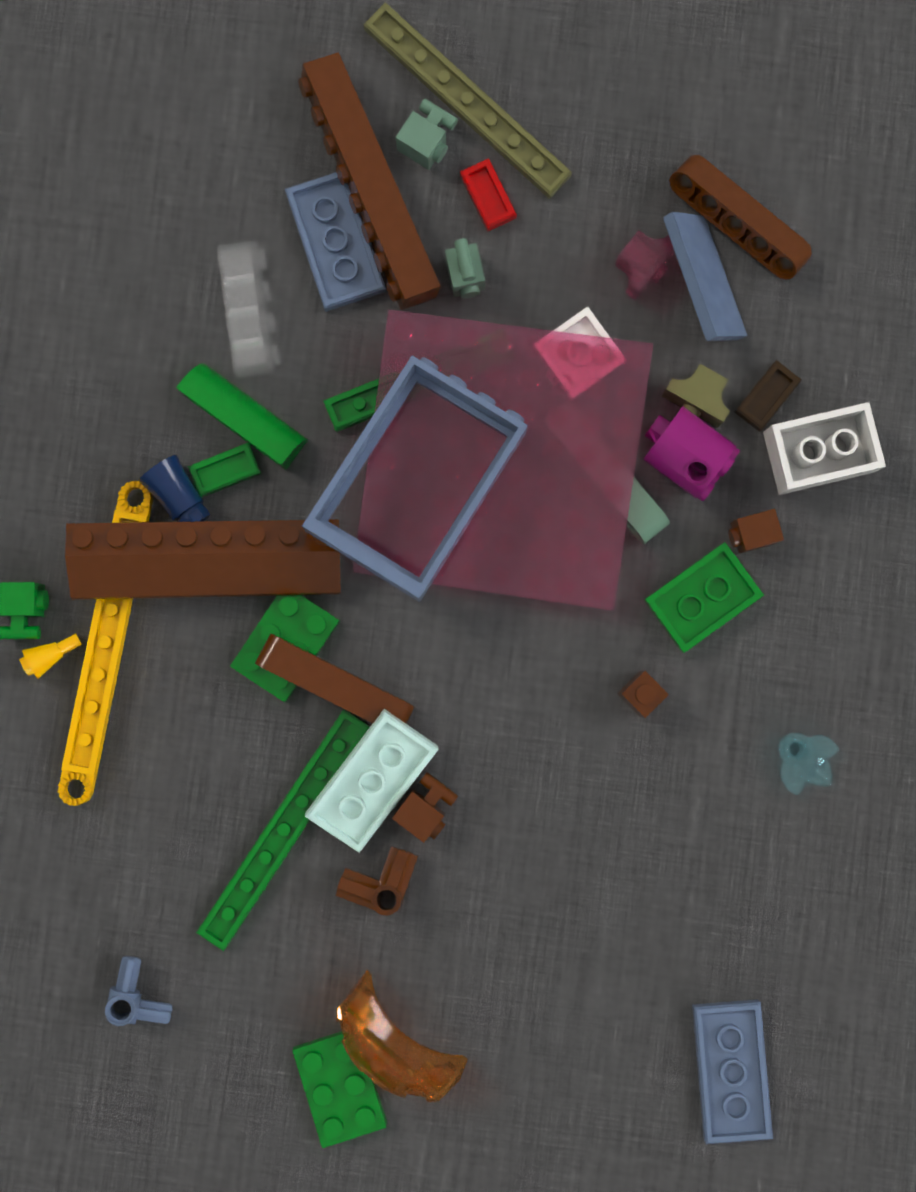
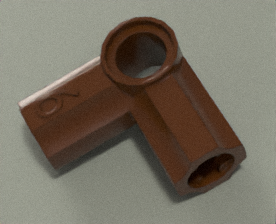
M391 846L379 880L345 868L335 896L375 910L380 915H392L403 905L404 896L419 856ZM383 890H390L395 894L396 904L393 908H385L381 905L379 896Z

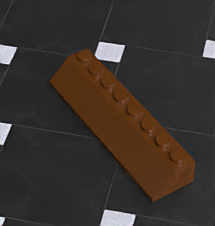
M329 519L330 523L339 528V519ZM305 520L66 523L65 559L72 600L341 594L340 553L305 532L302 527Z

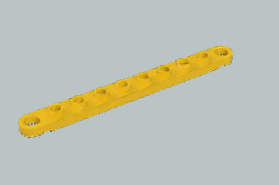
M139 481L125 483L118 492L119 496L112 523L149 522L153 495ZM134 489H140L144 493L143 502L138 507L130 506L127 500L128 494ZM133 598L96 599L61 768L60 782L58 784L60 799L70 806L86 803L94 793ZM73 779L80 780L85 786L84 794L80 798H74L68 792V785Z

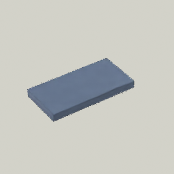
M337 172L286 188L285 192L325 312L386 292L381 273L374 260L371 243L366 242L362 233L361 224L364 222L360 213L354 214L349 203L350 189L347 184L342 185L340 183Z
M671 212L664 216L663 220L705 339L707 341H729L746 337L745 327L706 218L702 215Z
M759 1000L692 1004L705 1144L773 1139L761 1002Z

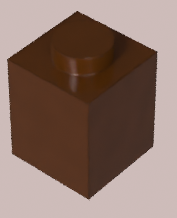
M775 508L738 518L730 523L731 529H728L730 542L733 548H738L739 554L784 541Z
M639 671L617 693L641 718H646L669 695L646 671Z

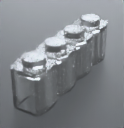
M256 240L217 246V255L234 374L238 379L276 373V364L281 363V356L278 344L272 343L271 332H277L274 313H268L267 301L272 300V291L269 280L264 281L263 269H268L265 249H259Z

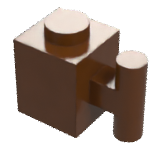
M428 772L419 781L429 790L425 797L413 789L392 817L394 821L423 843H425L428 837L435 840L446 825L441 821L445 813L435 806L437 802L441 799L449 806H452L458 798L456 793Z

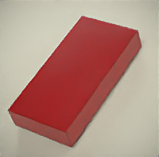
M489 158L460 171V177L487 232L516 219L517 214Z

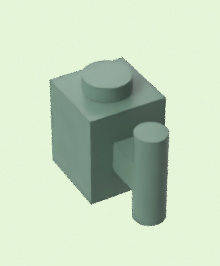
M425 98L421 102L419 110L428 115V117L424 118L412 111L395 139L397 151L430 170L434 162H441L448 149V145H446V131L440 128L441 124L453 130L458 122V118Z
M466 238L458 239L454 242L455 248L445 250V262L453 297L461 296V298L467 299L478 296L480 291L485 290V277L477 243L468 245Z

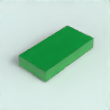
M249 443L188 466L201 498L262 474Z

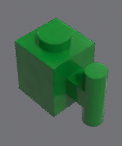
M0 582V616L11 617L10 626H0V639H40V626H28V617H44V610H47L49 606V594L45 590L44 584L36 582Z

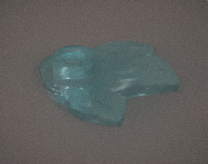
M796 732L785 735L779 744V754L783 759L780 777L785 787L794 795H798L803 790L806 782L818 786L832 785V770L827 759L839 751L838 746L830 738L823 735L807 737ZM793 743H798L800 746V751L796 755H792L790 752V746Z

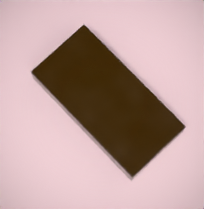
M776 360L734 413L760 432L802 379Z

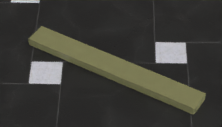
M386 2L363 24L364 30L546 197L550 199L571 177L572 172Z

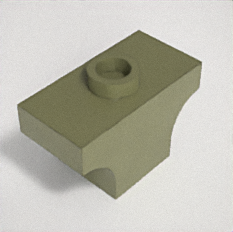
M699 364L688 379L677 380L672 378L662 394L663 398L679 407L684 406L697 417L716 428L724 422L730 412L722 401V392L728 379L702 364Z

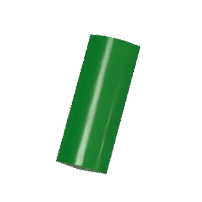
M205 363L194 367L176 387L183 396L284 470L289 467L309 440Z

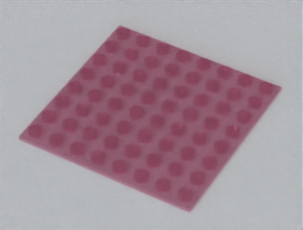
M388 310L375 412L413 355L419 360L422 357L431 360L439 367L438 371L447 377L450 375L459 377L467 384L466 388L478 395L479 392L487 394L495 400V406L506 412L508 409L515 411L525 419L523 423L528 425L524 438L432 584L614 611L653 351L652 343ZM417 383L368 458L357 539L420 577L507 437ZM354 562V573L375 575Z

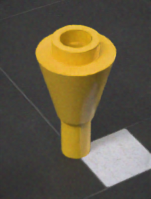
M75 633L58 643L53 642L22 650L24 657L20 658L19 661L28 676L34 674L39 679L65 653L81 646L82 643Z

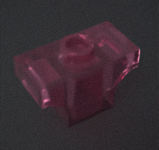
M638 230L618 255L615 266L626 274L629 281L626 294L633 300H637L652 280L658 283L669 267L665 263L675 252L669 235L662 239H652Z

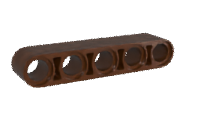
M691 155L670 176V187L677 196L780 279H792L810 259L812 249L804 238L704 157Z
M271 633L255 662L256 665L371 723H374L383 709H386L407 724L415 708L414 705Z

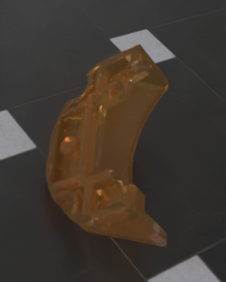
M366 970L336 1009V1021L340 1022L344 1036L342 1044L356 1067L382 1089L403 1098L410 1094L425 1097L427 1102L440 1101L460 1081L468 1059L464 1055L446 1054L429 1049L401 1032L382 1009L373 987L372 974Z

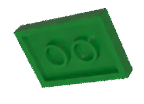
M724 542L644 599V602L679 650L685 653L759 600L764 594L726 542Z
M277 595L230 667L286 703L297 685L255 664L270 633L317 656L340 620L302 595Z
M357 1026L293 1047V1055L322 1148L387 1127L385 1114Z

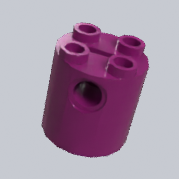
M684 406L681 407L671 422L662 415H659L644 435L654 445L643 460L695 499L698 498L701 501L708 497L715 487L714 484L720 476L723 477L740 452L736 448V444Z

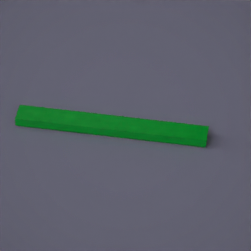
M342 710L197 930V934L222 951L227 948L310 822L305 817V812L370 728V725L347 710Z

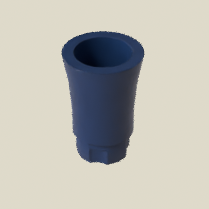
M177 455L162 460L139 478L138 481L157 499L173 521L195 522L205 521L209 518L210 513L202 504L204 502L186 475Z

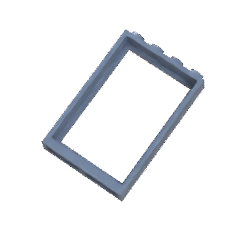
M412 355L302 527L308 534L420 602L524 438L528 425L523 423L525 419L515 411L508 409L505 412L495 406V400L487 394L479 392L477 395L467 389V384L455 375L447 377L439 372V367L425 357L419 360ZM417 383L507 437L420 577L329 522L334 511Z

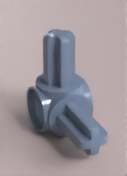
M122 957L116 986L110 987L105 1016L115 1026L135 1025L136 1020L167 1024L171 1018L172 1005L170 1003L141 999L142 994L136 989L141 967V959L138 957ZM117 1000H125L130 1004L131 1009L127 1013L120 1014L114 1010L113 1003Z

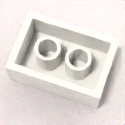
M869 402L773 424L763 432L779 495L874 473L886 467Z

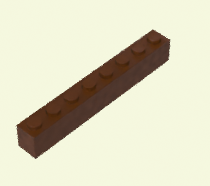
M339 52L303 63L301 78L298 79L300 91L303 97H308L311 102L313 121L317 127L321 126L324 132V145L328 155H334L337 162L336 172L342 185L347 184L350 189V206L354 214L360 213L364 222L361 224L363 236L366 242H371L376 252L374 253V260L378 270L384 272L387 277V290L393 302L397 301L400 310H404L436 298L441 285Z

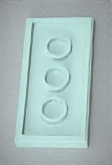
M383 709L305 812V817L360 853L439 750L438 745L386 709Z

